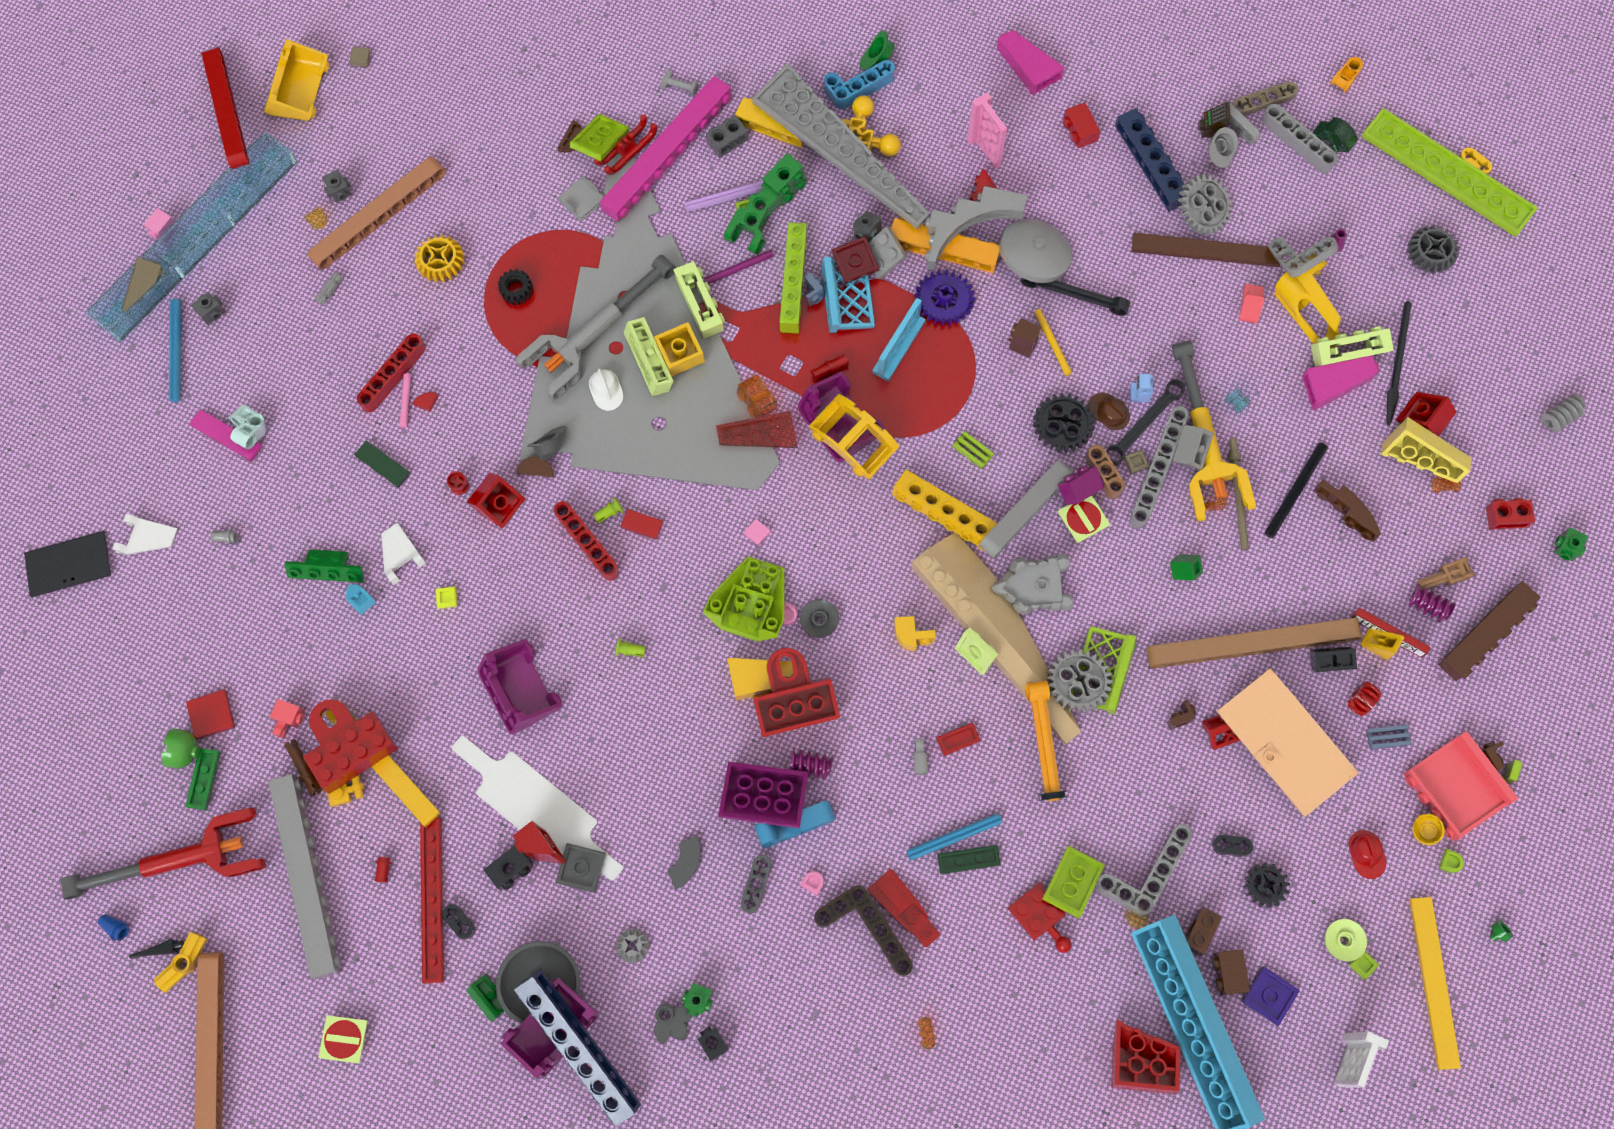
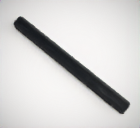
M1320 442L1313 451L1264 534L1267 537L1273 539L1327 451L1328 446Z

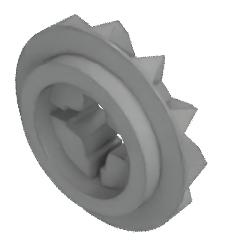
M629 929L623 932L616 941L618 955L622 960L629 963L641 961L649 950L648 938L637 929ZM639 939L636 943L639 952L631 949L626 953L629 947L626 940L634 942Z

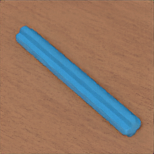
M996 813L907 850V855L910 860L917 859L1000 825L1002 819Z

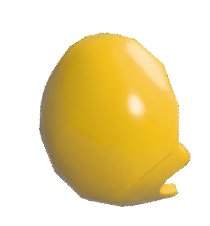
M1430 813L1418 816L1412 825L1413 835L1416 840L1427 846L1438 844L1445 834L1444 823L1438 816Z

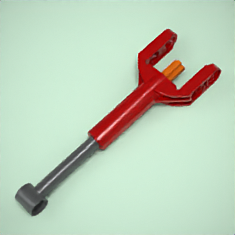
M246 808L213 817L206 827L204 837L200 843L144 857L137 864L80 878V875L63 877L60 879L63 899L83 896L82 890L139 875L147 878L200 863H205L219 874L229 878L266 868L265 859L256 860L252 858L226 865L228 864L226 852L243 848L244 842L241 836L223 841L222 832L219 830L251 821L257 817L256 808Z

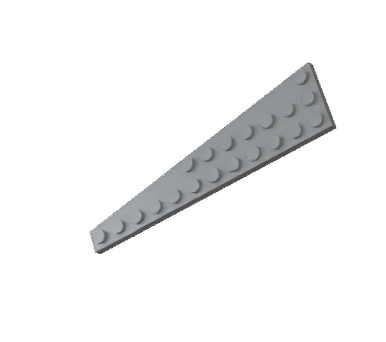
M788 63L752 98L754 105L917 230L927 220V216H930V213L904 186L898 183L896 177L884 168L882 162L878 161L848 126L825 105L821 98L814 94L813 89L802 81V78Z

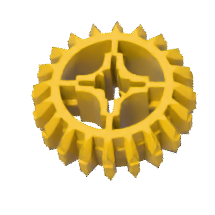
M443 234L440 238L437 235H434V239L427 237L428 241H421L422 247L417 246L418 252L415 253L416 259L414 262L418 272L421 273L422 277H426L429 281L434 280L436 283H438L439 279L445 283L446 278L452 281V275L458 276L457 270L462 271L461 265L465 262L463 259L465 255L461 245H458V242L455 239L452 240L450 236L445 238ZM453 254L452 260L449 263L448 260L451 258L450 255ZM431 255V257L428 259L429 262L426 264L428 256Z

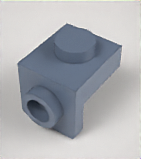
M810 272L804 277L806 286L811 291L806 295L807 304L812 306L821 302L825 296L822 282Z

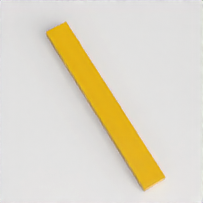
M327 710L324 714L336 725L337 720L331 710ZM389 755L372 766L374 771L424 827H427L441 814Z
M1432 897L1411 898L1409 903L1437 1070L1461 1068Z

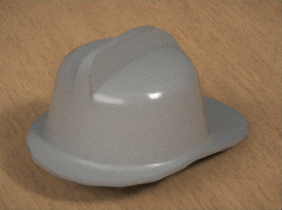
M1229 127L1219 129L1208 142L1210 159L1219 168H1225L1230 164L1238 147L1237 135Z

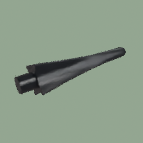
M169 939L146 950L130 954L129 958L179 954V949L184 945V941Z

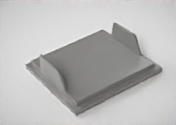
M582 176L562 193L557 200L582 222L600 207L599 201L604 195L592 182Z

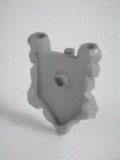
M1060 554L1057 557L1050 555L1045 557V560L1038 559L1036 561L1026 560L1022 557L1014 559L1009 568L1011 571H1008L1003 576V579L993 584L992 590L994 593L1004 596L1010 603H1014L1013 607L1018 614L1027 615L1038 608H1041V610L1049 608L1051 611H1059L1060 609L1064 611L1073 608L1072 595L1062 593L1060 572H1064L1070 567L1069 557Z

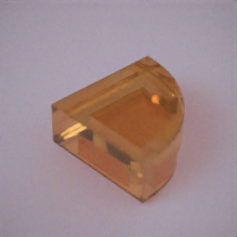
M1227 498L1216 499L1217 502L1207 501L1204 503L1205 511L1224 510L1227 506Z

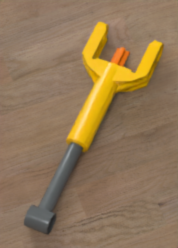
M1191 340L1172 344L1175 361L1180 360L1193 411L1190 412L1192 424L1195 427L1204 428L1214 433L1203 468L1195 474L1189 483V492L1197 521L1206 520V508L1200 485L1207 486L1213 484L1216 499L1223 500L1228 497L1224 481L1232 480L1233 477L1237 478L1244 506L1247 510L1256 509L1247 471L1236 464L1227 463L1222 460L1209 408L1204 407L1191 357H1194Z

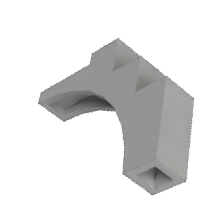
M984 186L983 192L978 194L977 202L958 198L957 205L953 204L951 213L932 210L931 217L927 216L925 225L928 228V235H930L929 245H932L931 250H927L925 262H928L927 269L935 270L938 259L945 247L965 229L980 222L993 219L1008 218L1022 220L1027 195Z

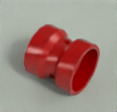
M454 471L448 475L447 484L454 494L463 495L469 490V482L463 473Z

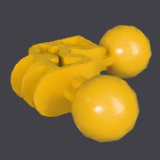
M860 95L855 98L852 103V111L855 114V118L851 117V120L842 119V121L870 151H872V148H877L887 157L897 155L901 149V141L897 135L886 134L882 138L874 137V130L867 129V121L865 119L871 116L874 111L872 99L866 95Z

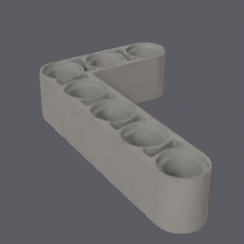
M1179 824L1174 828L1140 891L1113 875L1104 874L1098 879L1096 884L1098 893L1140 917L1149 915L1192 836L1191 829L1184 824ZM1176 832H1184L1186 835V839H1179L1176 835ZM1167 849H1174L1177 856L1170 857L1167 854ZM1164 866L1167 869V874H1160L1157 871V867ZM1101 881H1109L1112 888L1104 889L1101 886ZM1148 884H1155L1158 892H1150ZM1127 891L1130 899L1123 900L1119 893ZM1138 902H1146L1148 910H1141L1138 907Z

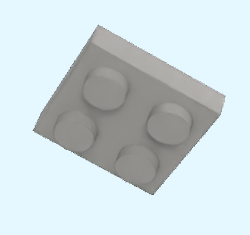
M886 226L868 242L879 267V271L875 272L877 279H883L907 258L891 227Z

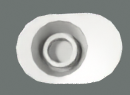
M597 369V372L593 373L589 379V388L594 402L602 410H614L623 401V391L618 377L611 370Z

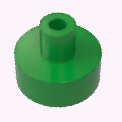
M1501 920L1491 925L1494 932L1490 934V937L1494 942L1499 939L1507 942L1513 937L1512 931Z

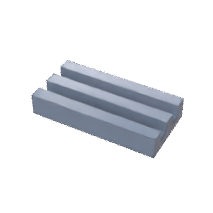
M1408 725L1367 729L1370 750L1412 745L1409 739ZM1392 731L1403 732L1399 734L1372 736V734ZM1404 738V741L1381 744H1374L1373 742L1378 740Z

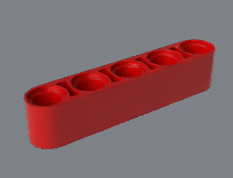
M409 334L358 393L357 402L365 412H374L401 381L403 374L407 373L423 355L426 347L418 334ZM414 343H418L417 346L412 347ZM407 357L404 361H400L401 358ZM395 371L392 375H388L389 372ZM379 385H383L382 388L376 389ZM367 399H371L369 403L364 404Z
M558 502L554 506V513L558 521L603 578L608 581L615 580L619 575V569L615 561L567 502ZM562 510H568L567 514L559 515ZM573 524H579L577 529H570ZM590 538L591 540L588 544H582L583 539ZM601 552L602 556L600 558H593L595 553ZM607 567H614L611 573H605Z

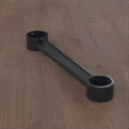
M1024 278L1020 280L1026 287L1048 289L1108 308L1113 314L1119 316L1127 315L1131 304L1129 300L1123 297H1107L1056 280L1048 283L1032 282Z
M1170 380L1165 387V393L1117 445H1110L1106 449L1107 454L1109 451L1115 450L1121 455V459L1117 461L1111 460L1114 466L1122 463L1128 448L1172 401L1181 399L1185 392V384L1181 380ZM1176 385L1181 389V393L1178 395L1172 394L1168 387Z

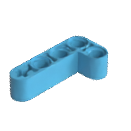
M884 60L845 83L838 74L828 73L824 77V91L836 108L845 109L851 106L858 96H868L894 80L895 65L890 60Z
M829 800L803 809L800 828L763 823L755 825L754 828L764 849L835 821L836 818Z

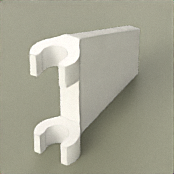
M126 514L123 521L127 525L134 526L127 546L115 542L113 550L119 554L130 555L169 548L173 545L178 529Z
M398 523L381 533L384 573L393 585L400 582L394 571L413 559L419 568L426 564Z

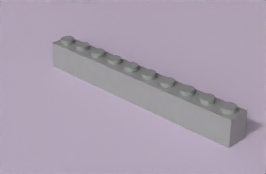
M293 774L270 780L268 783L310 979L317 980L340 973L339 967L342 966L340 956L336 954L335 950L337 940L335 935H332L331 927L333 926V921L330 914L328 915L327 913L328 899L326 895H323L322 887H324V881L318 872L320 862L317 855L314 854L315 840L310 835L311 822L305 813L307 803L301 794L303 785L300 778Z

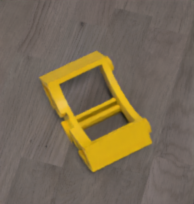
M838 394L808 426L813 432L811 435L815 440L824 442L841 455L853 467L852 471L861 478L863 476L870 479L900 446L885 429L882 430L880 426L875 424L876 420L866 411H861L855 407L856 404L848 398ZM847 413L858 422L839 443H836L826 433ZM868 429L881 445L861 466L847 450Z

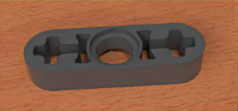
M759 855L754 859L743 893L741 907L748 914L758 911L771 871L772 863L766 855ZM762 859H765V863L768 865V867H764L762 870V874H766L765 878L757 874L753 875L754 871L759 872L757 862H761ZM757 878L762 881V887L759 890L751 888L750 883L753 879ZM748 891L753 894H760L759 898L754 896L753 902L756 906L751 907L750 910L747 909L745 901H749L751 898V894H747Z

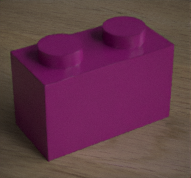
M1087 465L1079 467L1075 474L1066 475L1063 477L1064 480L1057 484L1065 505L1079 504L1104 488L1097 467H1088Z

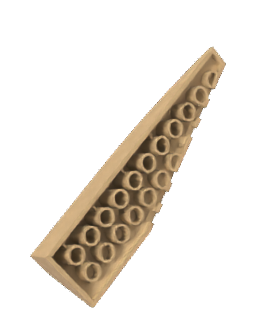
M955 532L928 548L912 561L911 569L965 630L970 627L973 631L979 633L981 638L995 649L996 653L999 654L994 661L995 665L1027 700L1025 692L1026 683L1045 681L1051 675L1048 674L1049 669L1020 614L1014 609V603H1010L1004 596L993 592V584L999 580ZM1050 696L1047 704L1051 729L1066 745L1081 733V730L1072 713L1069 712L1068 706L1062 708L1063 702L1055 703L1057 696Z

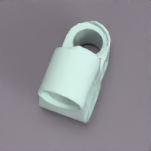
M241 405L228 417L237 426L232 431L230 439L247 450L251 449L266 434L264 417L246 405Z

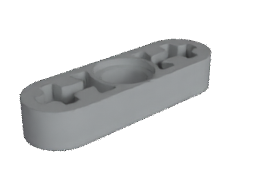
M1230 103L1231 119L1228 125L1247 143H1255L1261 137L1259 130Z

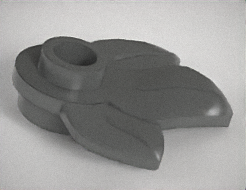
M662 1004L656 1009L655 1018L657 1023L654 1027V1034L661 1044H664L670 1036L678 1040H686L687 1027L685 1022L692 1018V1015L686 1013V1008L682 1006L674 1008L670 1004ZM667 1010L670 1016L664 1019L662 1013Z

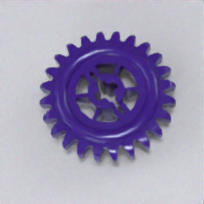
M938 269L937 276H935L933 271L930 273V278L925 275V282L919 281L920 287L916 286L917 292L914 294L915 298L922 300V316H928L927 321L934 319V324L940 321L942 326L945 325V322L948 325H952V321L959 323V318L965 320V315H970V309L974 308L973 302H975V297H972L975 291H970L972 284L966 285L968 278L961 281L962 273L955 277V270L949 275L948 269L945 270L944 275H942L940 269Z

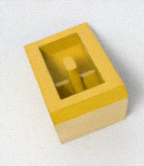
M1369 628L1360 645L1381 658L1388 660L1396 654L1404 636Z

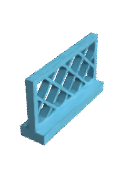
M824 257L821 271L829 333H836L837 330L874 328L875 323L868 275L857 279L865 285L862 291L854 286L857 280L847 283L848 287L841 291L837 287V283L840 280L843 283L844 281L842 276L835 271L834 266H837L835 260H831V257ZM850 288L858 294L854 300L846 295ZM860 296L867 301V305L864 308L856 303ZM842 297L850 302L846 308L839 304V300ZM852 305L860 310L856 317L848 311ZM862 313L869 318V323H863L858 319ZM844 314L852 319L849 324H842L841 317Z
M916 298L872 370L874 375L888 382L925 324L926 319L920 317L922 300Z

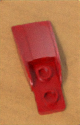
M889 869L868 888V892L907 931L913 933L924 947H928L940 936L939 931L928 920V916L918 900L892 869Z

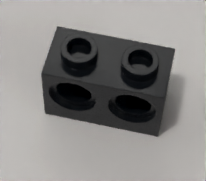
M1350 646L1310 650L1311 669L1315 672L1357 669L1356 649Z

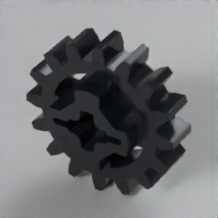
M1266 862L1262 863L1261 867L1258 864L1255 865V871L1253 869L1248 870L1251 876L1244 877L1248 884L1243 887L1249 889L1246 896L1252 895V903L1259 901L1258 907H1263L1266 904L1267 908H1271L1272 903L1275 907L1279 906V900L1282 902L1286 900L1283 894L1287 895L1290 893V891L1285 889L1290 885L1289 882L1284 880L1288 875H1281L1282 868L1276 870L1275 864H1271L1269 867ZM1267 872L1273 874L1275 877L1269 876ZM1255 877L1257 879L1256 887H1254ZM1269 882L1270 886L1268 888H1264L1263 885ZM1278 884L1280 885L1279 893L1277 892ZM1259 893H1260V894H1263V895H1265L1266 898H1268V899L1262 898V897L1259 896L1258 894H1259Z

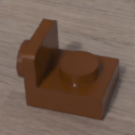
M1188 700L1181 704L1184 714L1180 711L1171 715L1167 722L1169 730L1194 721L1196 710L1192 704H1189Z
M1492 741L1483 745V753L1497 771L1505 768L1502 757L1495 751V749L1504 745L1502 741L1497 744Z

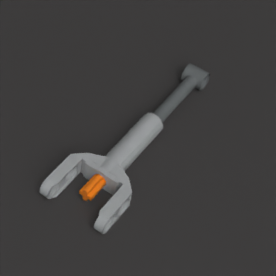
M659 255L652 263L654 269L614 304L609 302L569 338H561L556 335H541L517 356L516 363L521 368L531 366L552 347L556 354L544 364L547 370L552 373L563 362L570 367L551 383L548 390V395L552 399H558L581 379V352L622 316L621 311L661 276L664 279L670 278L674 274L673 269L676 266L664 255Z

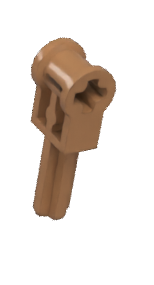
M1464 557L1440 568L1441 572L1418 580L1417 586L1420 584V589L1423 587L1429 589L1445 582L1447 586H1451L1476 576V573L1472 571L1468 563V557Z

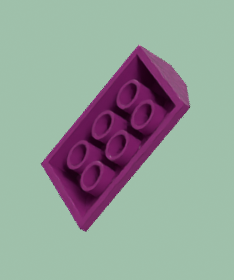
M728 761L718 817L800 828L808 785V772Z

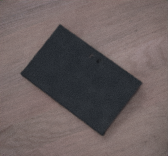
M105 531L24 552L29 596L31 598L111 576Z

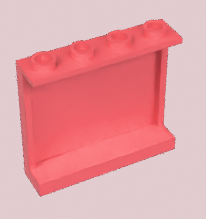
M1467 731L1403 773L1406 783L1415 789L1419 800L1430 809V814L1441 819L1444 823L1445 835L1453 841L1463 838L1469 831L1505 806L1519 799Z

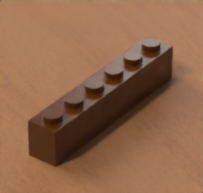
M1524 581L1520 582L1438 665L1455 681L1461 677L1466 679L1473 672L1471 668L1475 664L1477 666L1486 659L1485 653L1487 651L1490 653L1499 646L1497 641L1500 638L1504 640L1512 632L1510 628L1513 625L1518 626L1525 619L1523 615L1526 612L1531 613L1538 606L1536 602L1541 597Z

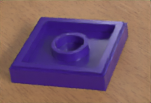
M1263 966L1251 984L1250 992L1245 994L1241 1002L1276 1026H1279L1300 990Z

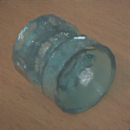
M1239 387L1234 389L1224 399L1228 405L1233 404V410L1237 414L1242 412L1252 402L1248 397L1242 396V390Z

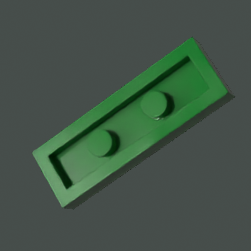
M200 748L185 804L186 808L208 810L220 759V751Z

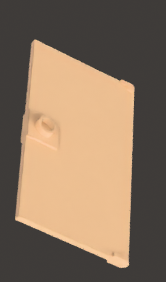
M1271 668L1267 669L1259 678L1216 711L1304 817L1359 773Z

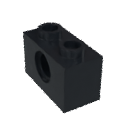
M514 845L483 870L498 890L502 891L504 889L506 891L515 884L514 881L520 876L523 878L531 872L530 868L534 865ZM509 864H513L515 867L513 873L506 874V867Z

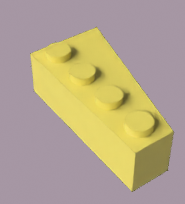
M1409 417L1387 437L1382 445L1381 455L1395 457L1397 461L1411 463L1421 470L1427 469L1432 471L1434 475L1458 483L1471 470V457Z

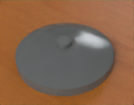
M548 941L524 943L512 950L499 967L496 977L498 1000L503 1010L519 1023H522L527 1018L530 1011L519 1000L514 989L540 968L549 981L560 978L579 994L580 974L572 956L555 943Z

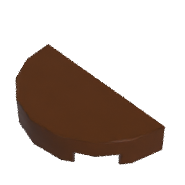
M574 119L557 148L558 152L567 153L575 150L570 148V142L583 129Z
M537 456L524 459L516 470V474L554 478V470L550 463L546 460L542 461Z

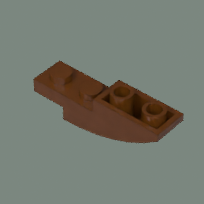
M1321 480L1314 489L1317 496L1322 500H1327L1337 511L1345 513L1341 520L1344 521L1347 527L1361 533L1364 539L1374 542L1381 535V532L1373 515L1364 503L1346 486L1343 485L1338 490L1325 480Z

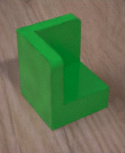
M1180 554L1170 561L1174 580L1194 581L1203 574L1200 555Z

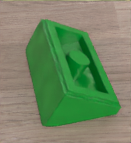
M486 974L468 987L467 993L491 1022H494L505 1012L498 1000L496 986Z

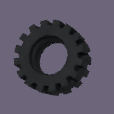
M510 269L508 273L506 271L503 273L504 276H500L498 289L506 302L509 301L512 305L515 302L516 305H519V302L523 304L525 299H530L529 295L533 293V286L527 273L523 270L519 272L518 269H515V271ZM513 282H521L523 284L519 291L511 292L508 290V287Z

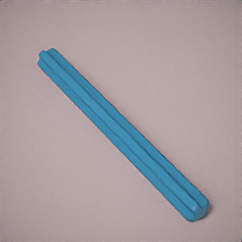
M179 299L170 300L169 401L175 403L180 401L181 301Z

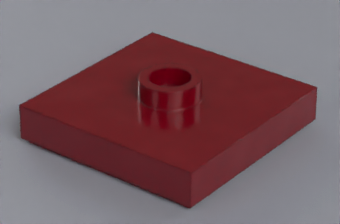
M866 236L831 249L845 284L879 271Z

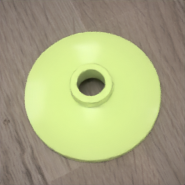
M1340 919L1331 923L1325 932V945L1333 957L1349 962L1360 958L1364 954L1367 947V937L1363 928L1358 923L1349 919ZM1341 937L1346 938L1347 943L1345 945L1341 943Z

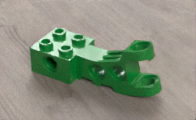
M788 153L762 178L763 184L761 187L763 189L757 195L753 193L748 198L750 202L744 208L740 207L735 212L725 230V240L734 243L741 231L744 230L755 235L750 247H748V251L756 255L761 251L766 242L762 231L769 216L780 204L784 206L786 203L791 202L794 194L798 190H802L808 181L804 167ZM760 205H765L763 209H757ZM751 221H757L756 224L749 225Z

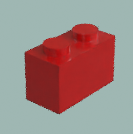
M1085 102L1065 110L1064 118L1062 119L1065 128L1069 129L1070 138L1073 143H1076L1078 148L1098 141L1100 130Z

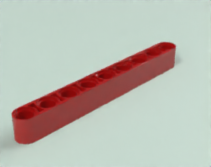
M219 47L203 51L201 55L228 164L232 170L249 165L250 161L223 54Z

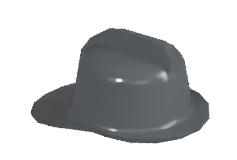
M560 426L549 431L537 441L527 445V447H533L542 461L554 457L560 450L559 435L567 429V426Z

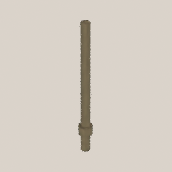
M1231 438L1229 439V462L1240 467L1241 454L1238 452L1237 439ZM1233 477L1241 550H1248L1245 508L1237 478Z

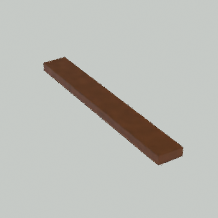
M1133 233L1131 252L1270 267L1280 266L1268 246Z

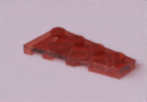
M790 411L716 425L719 444L723 446L798 448Z

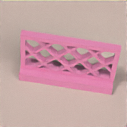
M987 92L972 101L967 140L971 145L977 142L997 169L1001 167L1007 128L992 109V97Z

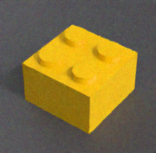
M688 322L654 336L671 377L705 363L704 354Z

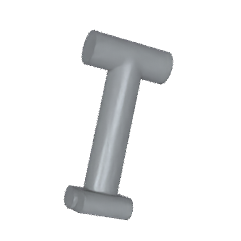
M666 71L659 85L660 88L666 89L669 84L690 91L689 93L692 96L695 95L698 89L697 81H693L692 84L671 78L673 75L671 71Z

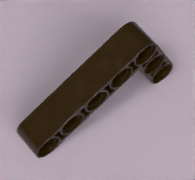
M856 885L815 912L814 920L816 925L820 928H827L856 910L894 972L901 977L911 973L913 969L911 959L863 886ZM854 891H862L864 898L861 901L854 900L852 897ZM842 901L846 904L847 908L844 912H838L835 909L837 902ZM866 908H872L875 911L873 918L868 919L864 916L863 912ZM820 913H827L830 918L827 923L824 924L818 921ZM882 925L886 928L884 936H877L875 934L877 926ZM889 943H894L897 946L898 951L895 954H889L886 951V946ZM900 961L908 963L909 970L907 972H900L898 970L897 964Z

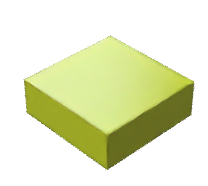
M455 586L436 589L438 609L458 607L457 588Z

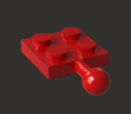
M1039 882L1010 905L1008 910L1033 941L1048 931L1056 941V949L1061 953H1067L1072 948V942L1068 937L1061 936L1054 927L1066 914L1058 907L1042 900L1046 889Z

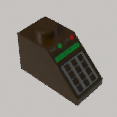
M1225 102L1203 113L1201 120L1198 121V131H1201V138H1211L1219 129L1228 127L1231 119L1229 102Z

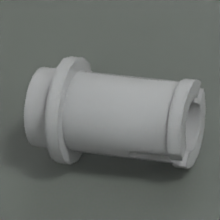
M233 529L228 531L212 530L211 532L212 542H228V544H233L238 540V534Z

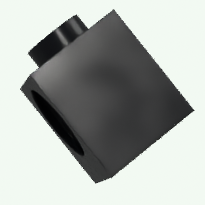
M708 1027L700 1032L701 1037L697 1040L710 1061H714L730 1050L717 1028L711 1029V1027ZM712 1036L718 1040V1045L714 1049H710L707 1046V1040Z

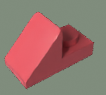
M1245 284L1239 320L1258 323L1264 303V287Z

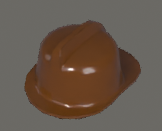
M1097 393L1090 398L1088 405H1090L1089 412H1094L1093 417L1111 430H1120L1127 426L1130 421V413L1123 401L1116 399L1108 393Z

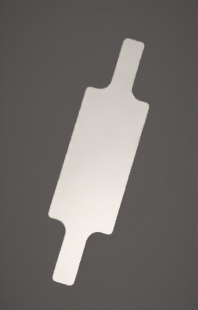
M461 736L454 743L452 750L480 772L483 777L482 785L476 791V794L520 830L529 822L534 821L548 832L562 855L567 843L605 852L591 840L590 834L597 824L596 819L514 752H509L504 759L496 761L486 755L465 736ZM606 853L601 873L613 881L623 870V866Z

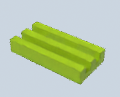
M965 431L952 445L954 449L980 469H983L994 456L993 452ZM961 443L966 448H968L972 453L976 454L979 458L983 460V463L979 461L977 458H975L968 451H966L964 448H962L959 444Z

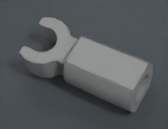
M915 739V775L928 774L927 754L924 753L923 739Z

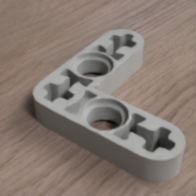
M1326 237L1297 255L1283 238H1276L1270 242L1269 249L1274 258L1291 277H1298L1334 255L1338 251V245L1335 238ZM1287 255H1291L1290 258H1288V259H1286V260H1282L1283 257H1285V256H1287ZM1316 255L1315 258L1308 259L1309 256Z

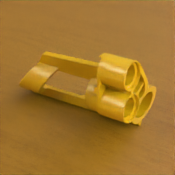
M1311 255L1308 259H1313L1316 255ZM1326 260L1298 277H1291L1286 272L1275 286L1276 291L1274 295L1313 344H1316L1317 339L1320 338L1299 313L1300 310L1310 303L1314 305L1328 323L1327 333L1324 338L1329 337L1330 341L1335 340L1336 335H1340L1338 327L1341 317L1314 278L1328 264Z

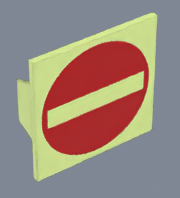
M1093 496L1088 497L1079 504L1067 505L1057 511L1077 544L1111 525Z
M326 1015L318 1058L360 1064L368 1021Z

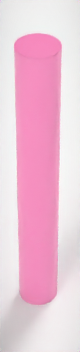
M409 373L403 374L400 428H407L411 382V374Z

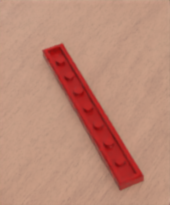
M437 817L427 827H424L420 822L422 984L444 982L442 818Z

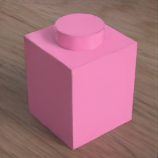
M158 208L144 223L148 230L147 233L156 240L159 238L164 242L178 226L170 215Z

